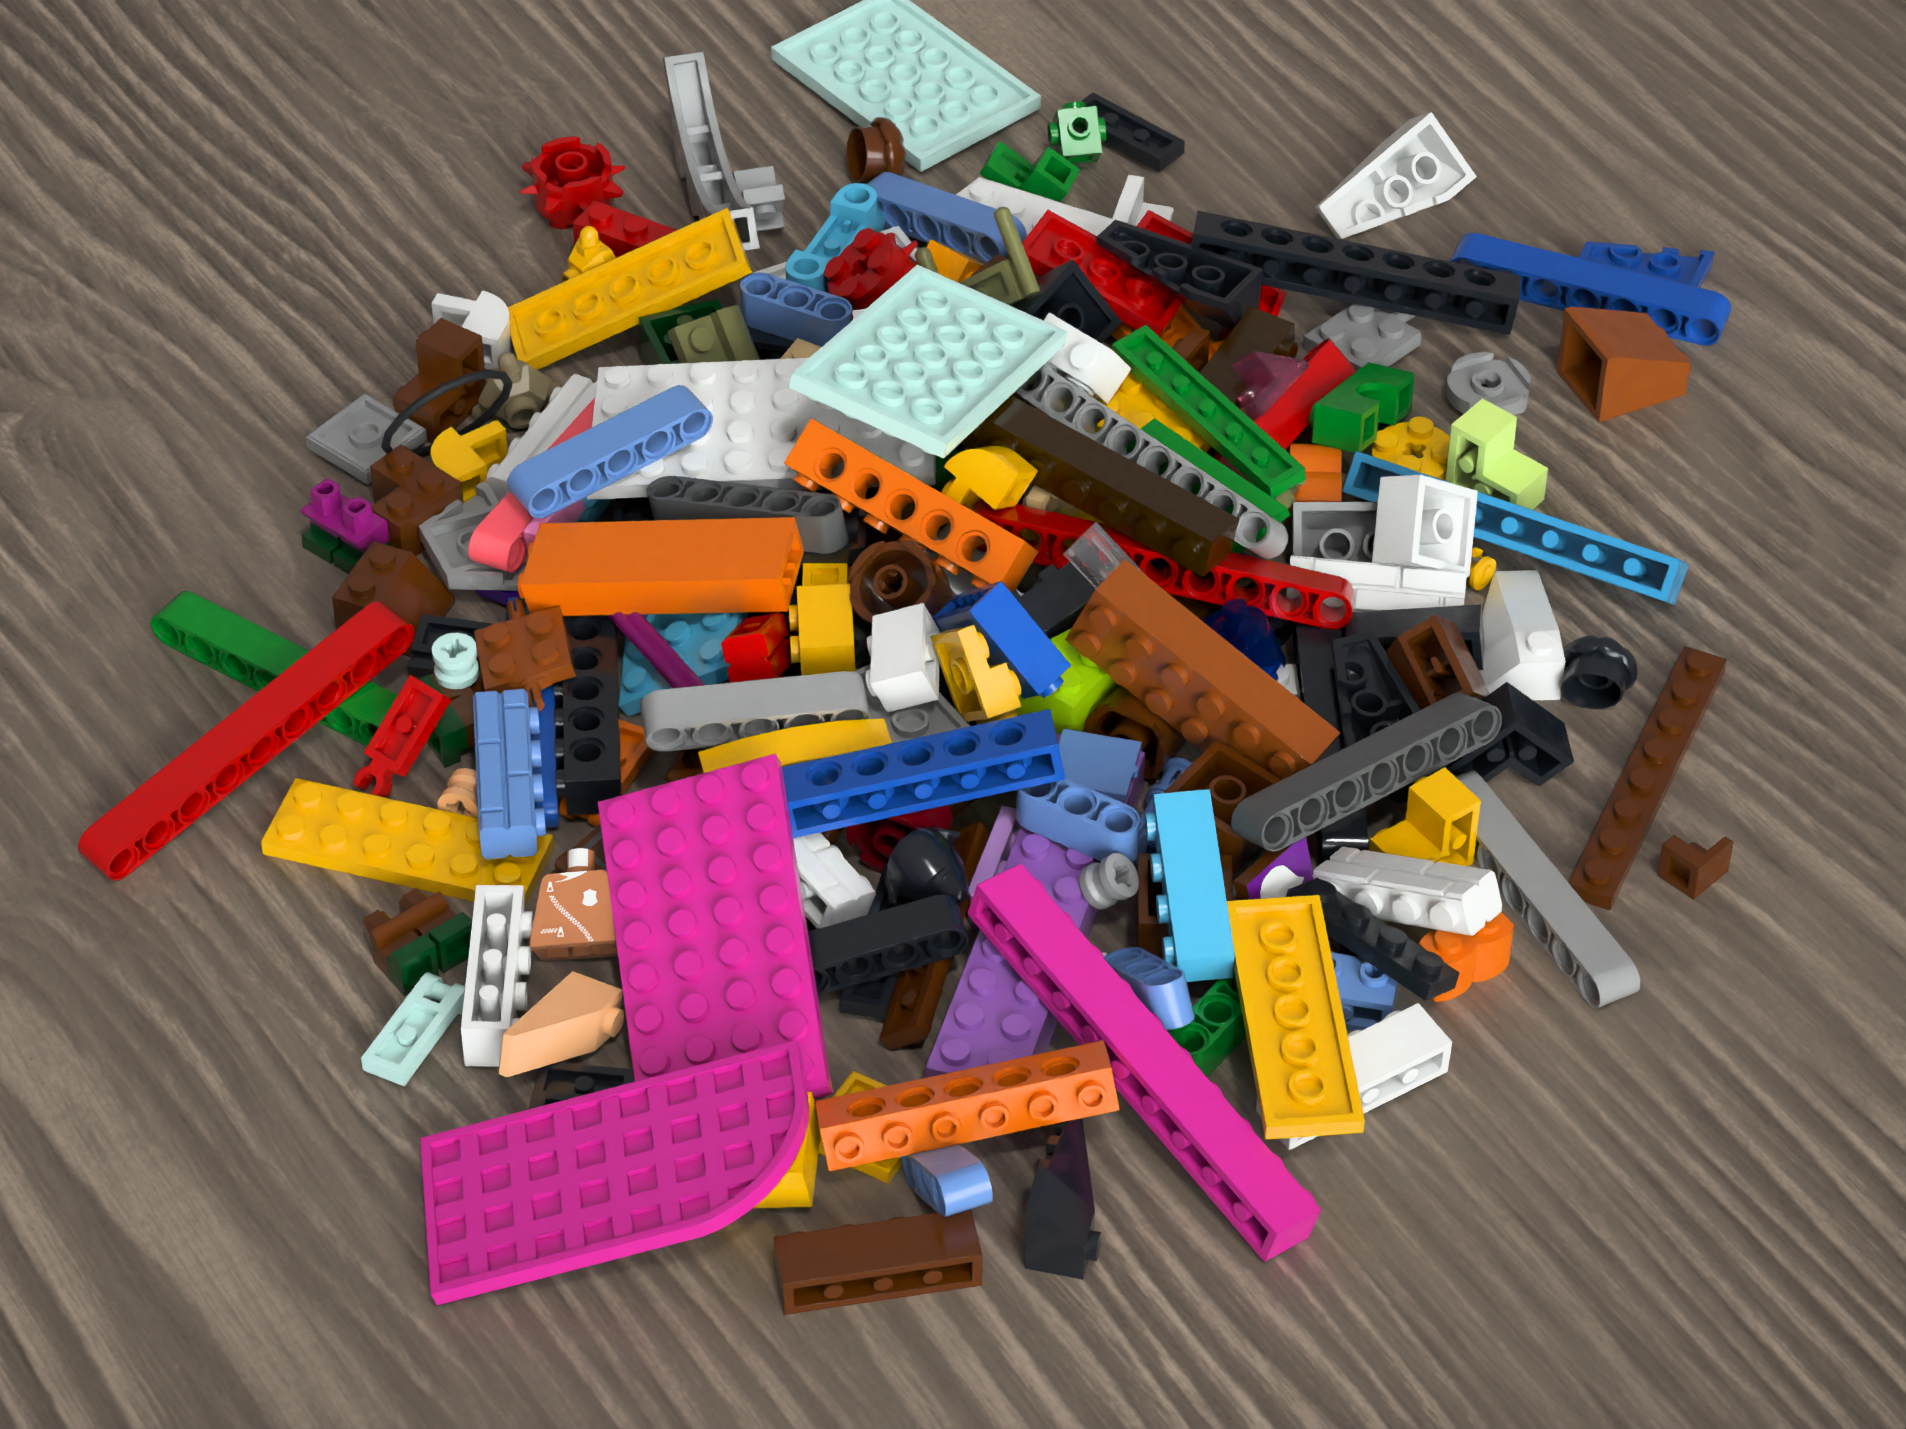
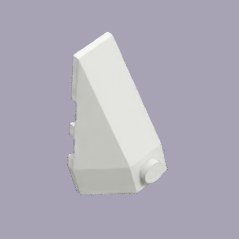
M1538 570L1495 571L1482 611L1485 647L1483 670H1479L1489 692L1492 693L1508 682L1532 700H1560L1565 657L1560 631Z

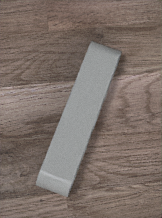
M852 671L663 689L645 695L640 702L647 746L652 750L666 752L715 747L745 737L796 726L841 720L871 719L863 678L858 673Z

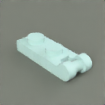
M429 972L425 973L361 1057L363 1071L405 1086L458 1014H462L465 986L458 983L450 986L444 984L441 977Z

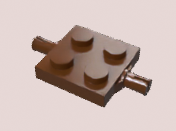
M516 598L517 611L512 600L507 603L509 621L492 624L474 631L485 692L497 691L499 694H502L503 690L524 689L528 692L529 707H535V700L540 712L545 706L541 692L543 689L556 682L576 677L565 618L560 605L527 615L524 600Z

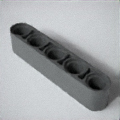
M681 476L660 477L652 481L646 489L654 521L795 517L804 551L833 553L842 549L849 541L840 499L834 495Z

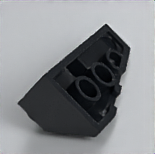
M1080 1118L1056 1123L1055 1133L1050 1135L1047 1142L1046 1159H1041L1037 1167L1026 1205L1025 1269L1083 1280L1088 1261L1096 1262L1098 1259L1102 1232L1094 1231L1095 1206L1083 1119Z

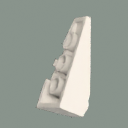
M1432 112L1408 120L1390 135L1315 208L1336 238L1343 239L1448 201L1477 176Z

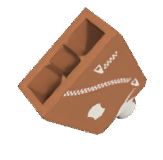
M585 848L569 850L567 852V872L546 874L541 879L530 936V948L542 962L618 956L608 872L606 870H595V852L593 850Z

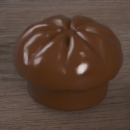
M876 117L869 126H857L851 130L847 141L846 158L848 171L854 182H869L884 171L899 176L903 175L906 149L903 146L904 137L900 129L889 118Z

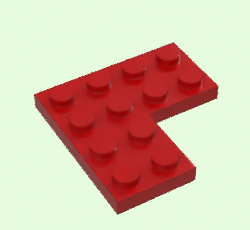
M1047 210L1022 242L1034 274L1041 277L1063 263L1074 260L1122 322L1133 327L1135 330L1147 325L1154 333L1161 337L1183 306V303L1097 245L1096 235ZM1150 210L1146 212L1137 227L1191 244L1193 233Z

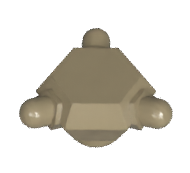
M504 352L498 357L499 367H495L493 370L506 372L513 385L508 400L491 420L495 421L502 418L513 428L529 427L534 413L539 412L542 406L549 404L553 390L558 386H563L559 382H552L551 378L522 360L517 361L514 354ZM487 379L479 396V403L472 408L471 413L475 420L486 412L501 395L504 385L501 380Z

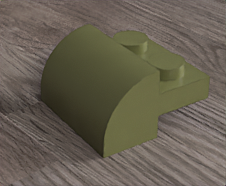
M739 305L717 310L708 316L667 331L680 364L760 360Z

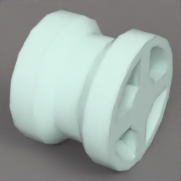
M448 633L440 636L432 646V656L435 662V680L439 685L447 689L457 690L471 686L477 681L479 676V666L476 660V642L472 637L463 633Z

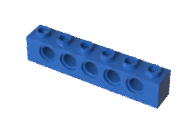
M1050 709L782 767L793 838L1065 780Z

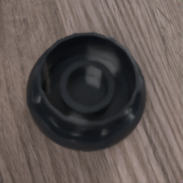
M1587 635L1568 643L1563 648L1565 668L1560 690L1563 697L1574 705L1588 709H1606L1615 706L1622 700L1624 691L1630 689L1637 679V663L1634 656L1626 647H1623L1612 638H1598L1597 636Z

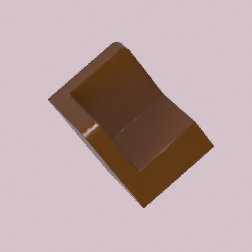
M1673 835L1662 844L1657 876L1694 900L1728 872L1733 841L1725 836L1709 850H1706L1695 842L1687 844Z

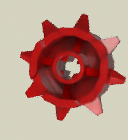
M576 136L557 138L541 146L542 153L535 159L532 158L531 162H524L522 165V170L532 177L533 184L519 190V193L534 194L536 210L544 218L549 219V223L553 228L560 230L570 228L573 222L594 200L612 206L614 198L622 197L624 194V190L613 182V175L625 170L626 167L625 165H612L610 152L598 142L596 146L581 144L580 137Z
M871 228L862 229L856 234L853 242L839 256L832 258L826 264L824 276L828 278L830 294L848 300L852 305V311L866 309L917 265V262L910 254L918 244V241L915 240L901 248L896 244L893 232L885 235L882 232H874Z

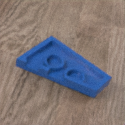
M1586 242L1578 258L1701 288L1712 267L1715 251L1700 250L1699 257L1678 256V248L1663 247L1662 252L1651 254L1642 253L1641 249L1636 245Z

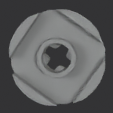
M1490 352L1468 354L1456 360L1452 365L1451 373L1447 376L1446 396L1451 405L1462 413H1466L1483 398L1512 415L1520 414L1527 409L1531 380L1528 371L1520 362L1508 356L1507 361L1504 362L1493 359L1494 353ZM1481 384H1485L1486 386L1491 387V388L1483 387V386H1481Z

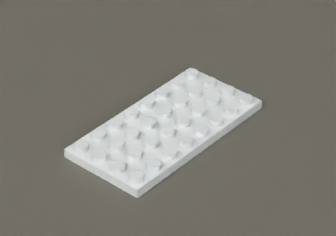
M808 358L599 367L592 427L677 385L690 389L712 413L713 423L706 435L699 440L587 496V500L648 497L646 491L648 485L652 481L664 476H681L798 491L808 490L793 481L796 472L786 466L784 462L811 418L927 485H935L936 455L928 454L920 447L898 437L889 436L882 430L861 420L849 418L843 412L824 403L812 401L804 394L789 388L792 372ZM840 462L833 467L831 479L838 477L842 473L844 462ZM879 482L873 483L870 487H879L880 484Z

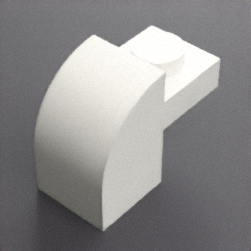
M486 291L481 292L477 301L437 293L432 302L433 324L440 318H443L481 335L485 369L493 370V368L499 367L498 357L504 352L511 353L512 349L509 310L504 301Z

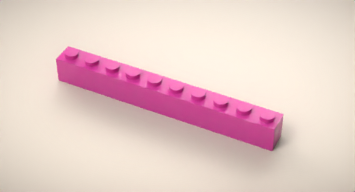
M1022 863L977 884L967 913L968 916L1079 1045L1104 1040L1112 1068L1115 1088L1260 1258L1266 1262L1309 1238L1322 1210L1316 1204L1313 1195L1308 1190L1302 1188L1285 1168L1281 1158L1271 1152L1254 1132L1249 1121L1237 1113L1224 1098L1221 1089L1211 1082L1198 1068L1190 1053L1180 1047L1163 1027L1161 1020L1146 1008L1134 994L1130 984L1126 980L1121 979L1107 963L1099 948L1088 941L1075 926L1071 916L1067 912L1062 911L1049 896L1043 884L1034 878Z

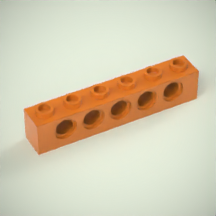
M812 418L784 462L786 466L796 472L793 481L815 493L819 487L830 492L831 495L840 499L842 510L851 514L854 507L866 513L863 521L876 530L886 534L889 528L902 534L901 540H908L919 546L923 551L926 548L938 555L935 561L948 572L957 576L962 569L974 576L970 584L976 588L1002 581L1010 592L1016 590L1038 554V551L1026 541ZM840 462H844L842 473L838 477L831 479L833 467ZM879 482L880 486L877 494L870 499H866L867 489L873 483ZM915 502L913 514L909 518L901 520L903 508ZM951 523L949 535L943 540L937 541L936 536L939 528L944 524ZM987 544L985 556L979 561L973 562L972 555L974 550L979 545Z
M1104 1040L815 1101L819 1129L829 1171L1120 1110L1112 1068Z

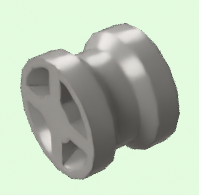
M1112 853L1103 858L1100 863H1092L1083 868L1079 876V884L1083 896L1091 906L1097 909H1106L1114 905L1117 900H1125L1136 894L1139 888V878L1136 868L1126 856L1121 853Z

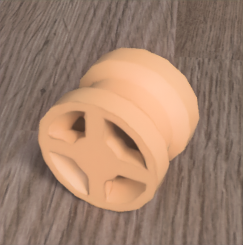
M468 768L457 769L452 773L447 783L448 788L442 792L437 802L438 809L478 818L476 770Z

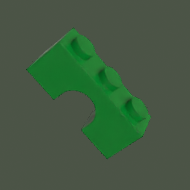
M1368 362L1313 405L1309 417L1310 426L1313 427L1312 443L1356 453V451L1362 452L1376 441L1378 422L1394 426L1411 413L1415 373Z

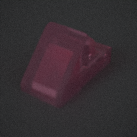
M1263 352L1250 353L1232 366L1248 385L1237 397L1241 402L1238 408L1252 421L1261 417L1310 366L1303 359Z

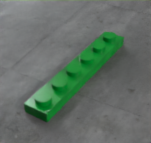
M1147 325L1112 344V350L1131 368L1130 372L1257 488L1275 498L1305 480L1304 466Z

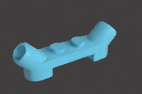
M853 183L843 186L830 202L829 218L805 251L796 249L785 265L786 280L829 293L828 278L824 276V270L829 260L839 256L853 242L856 234L862 229L871 228L874 232H880L884 229L886 222L885 214L877 206L878 196L873 187L867 184Z

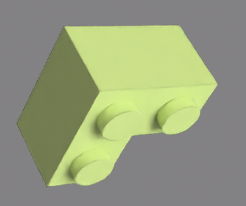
M1483 398L1451 425L1446 472L1447 482L1533 510L1544 500L1548 468L1513 449L1517 417Z

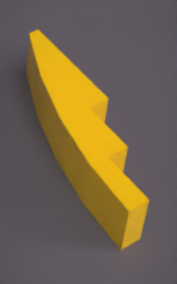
M884 718L841 720L790 727L745 737L700 751L698 754L703 772L706 773L772 754H777L782 767L893 742Z

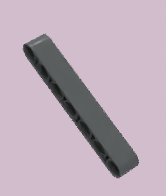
M1462 692L1454 693L1245 798L1237 805L1233 812L1231 820L1233 832L1237 836L1268 851H1279L1490 743L1495 739L1501 728V712L1496 706Z

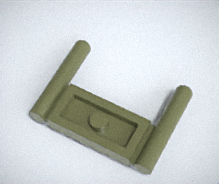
M1000 207L995 210L994 218L1010 258L959 283L1012 306L1027 299L1029 296L1039 293L1041 290L1010 210L1007 207ZM925 247L918 249L915 252L917 264L939 274L931 251Z

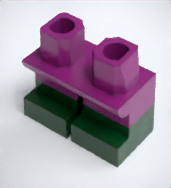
M329 478L324 479L311 489V502L299 510L302 515L310 519L311 527L302 534L303 548L330 564L334 562L335 567L347 574L352 571L373 541L391 546L387 520L372 512V503L362 497L347 498L340 493V485Z

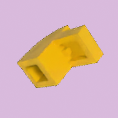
M495 420L462 436L453 427H450L439 434L434 440L431 447L432 464L462 482L464 503L476 495L475 486L486 481L488 470L495 463L500 464L507 456L506 429L498 420Z
M987 446L968 449L957 453L944 465L955 478L945 485L941 493L970 510L981 498L995 510L1013 507L1017 505L1038 470L1015 451L1006 447Z

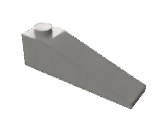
M1293 502L1291 506V555L1372 563L1377 502Z

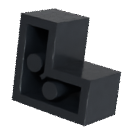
M1506 682L1482 699V701L1496 706L1502 715V725L1495 739L1447 764L1446 769L1455 776L1471 770L1476 771L1487 783L1511 766L1540 786L1572 764L1574 759L1565 723Z

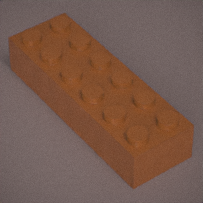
M1126 559L1095 589L1065 638L1081 655L1090 659L1111 676L1117 684L1123 686L1142 701L1151 712L1159 715L1179 731L1187 741L1195 744L1203 752L1218 740L1281 780L1319 762L1340 734L1336 728Z

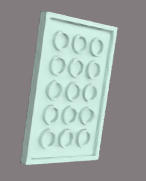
M863 0L771 47V60L859 126H869L876 117H885L893 121L904 137L905 161L920 172L1041 109V95L910 0Z
M917 264L793 371L789 388L804 394L812 401L821 402L837 409L849 418L861 420L882 430L889 436L898 437L920 447L928 454L945 458L1064 346L1067 331Z

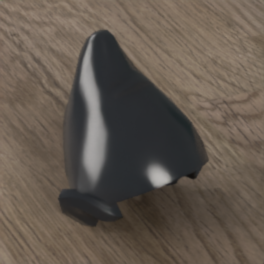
M922 827L910 832L898 842L889 857L888 867L884 876L889 904L896 903L899 896L917 901L942 894L955 898L957 903H962L966 900L969 893L966 872L960 854L953 843L959 838V831L937 827Z

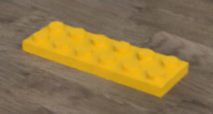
M725 208L508 307L510 336L517 360H522L537 370L638 325L639 317L671 310L751 274L752 270L729 209Z
M295 778L261 841L263 855L414 889L418 888L432 893L440 891L443 895L472 902L475 901L476 885H523L525 908L555 848L554 835L546 833V836L537 837L538 852L535 856L513 857L510 854L507 858L485 859L481 855L479 818Z
M1320 896L1227 901L1235 953L1234 971L1265 1140L1363 1133L1365 1119Z

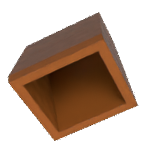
M1568 307L1564 309L1557 373L1598 422L1686 394L1688 376L1691 373L1690 361L1687 355L1680 352L1668 338L1665 330L1659 327L1647 313L1583 307Z

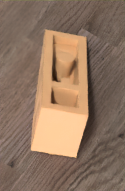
M572 971L503 1033L499 1075L510 1077L596 1051L611 1036L615 1037L623 1025L625 1017L624 1010L621 1009L623 989Z

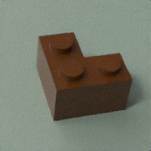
M440 318L428 330L422 332L416 340L415 347L419 373L406 385L397 390L393 396L394 410L400 414L418 398L441 384L468 373L485 370L482 336L443 318ZM486 379L469 382L445 392L422 406L408 419L425 428L427 434L426 442L433 444L439 434L450 427H453L455 430L472 414V408L479 403L478 399Z
M399 445L370 466L374 497L372 512L387 520L390 545L412 552L415 556L419 555L425 550V547L420 540L418 526L430 517L442 513L445 507L456 499L464 504L462 482L403 445Z

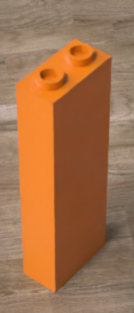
M795 517L540 523L534 542H530L528 546V561L525 571L521 572L518 576V593L520 598L525 599L530 614L559 605L564 616L614 615L617 612L625 615H630L633 612L639 614L788 612L804 547Z

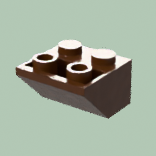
M1435 614L1399 635L1386 652L1420 710L1457 692L1468 694L1480 700L1490 694L1456 623Z

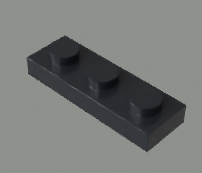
M1091 93L1080 101L1085 102L1086 107L1097 106L1098 118L1104 117L1106 141L1102 142L1148 167L1160 172L1184 154V140L1109 100Z

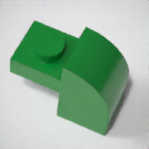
M999 141L991 151L979 174L987 180L1061 202L1068 194L1081 169L1049 146L1031 164Z

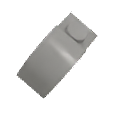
M767 166L733 171V177L741 196L754 209L757 232L784 229L782 209L785 195L783 184H776L774 167Z

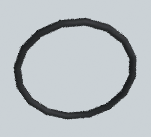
M487 369L468 373L443 383L418 398L394 419L384 432L381 448L386 454L393 450L390 446L392 436L402 423L422 406L445 392L473 381L487 378L499 379L504 384L501 395L486 412L457 433L462 436L480 428L508 400L513 382L506 372ZM432 444L411 451L420 457L431 454Z

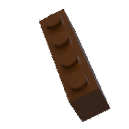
M971 1209L946 1217L941 1216L937 1212L905 1218L894 1217L885 1221L857 1225L846 1224L837 1228L810 1232L798 1231L789 1235L774 1237L775 1271L784 1315L982 1286V1251Z

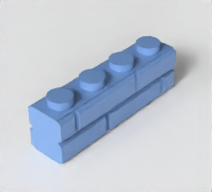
M524 689L503 690L502 694H499L497 691L476 692L473 696L481 855L485 859L507 858L510 854L513 857L535 856L538 852L537 837L546 836L544 808L535 809V802L544 801L542 774H533V768L542 767L540 740L531 741V734H540L538 707H529L528 692Z

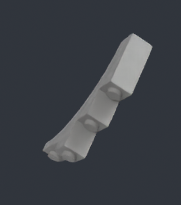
M704 52L662 58L675 135L673 143L679 178L686 177L692 217L699 216L701 220L728 208L734 218L744 250L760 248L754 209L741 196L727 160L713 105Z

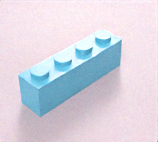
M1210 789L1153 794L1152 813H1145L1144 821L1147 841H1155L1157 854H1150L1152 881L1161 882L1163 895H1156L1159 924L1167 923L1169 937H1162L1163 960L1183 970L1186 982L1232 978L1235 953Z

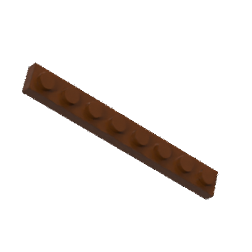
M1684 646L1569 880V884L1585 903L1611 910L1723 677L1727 662L1726 658Z

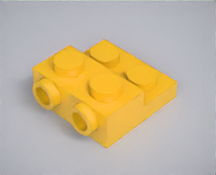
M975 625L946 630L930 636L955 709L967 722L976 721L978 725L1018 716L1016 709L1021 707L1018 698L1021 695L1019 680L1014 671L1008 669L1007 663L988 666L986 659L989 658V648L984 636L976 631Z

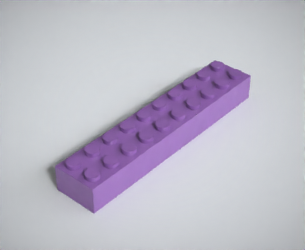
M1061 734L1056 735L1058 744ZM1140 752L1137 762L1139 768L1138 777L1132 779L1126 802L1120 801L1134 809H1137L1144 790L1145 752ZM1020 826L1003 872L1022 863L1029 873L1043 884L1046 892L1062 911L1067 912L1071 916L1075 926L1087 939L1089 938L1099 909L1091 906L1083 896L1079 884V876L1083 868L1092 863H1100L1101 861ZM979 930L925 1067V1078L1045 1053L1048 1049L1058 1020L981 930Z

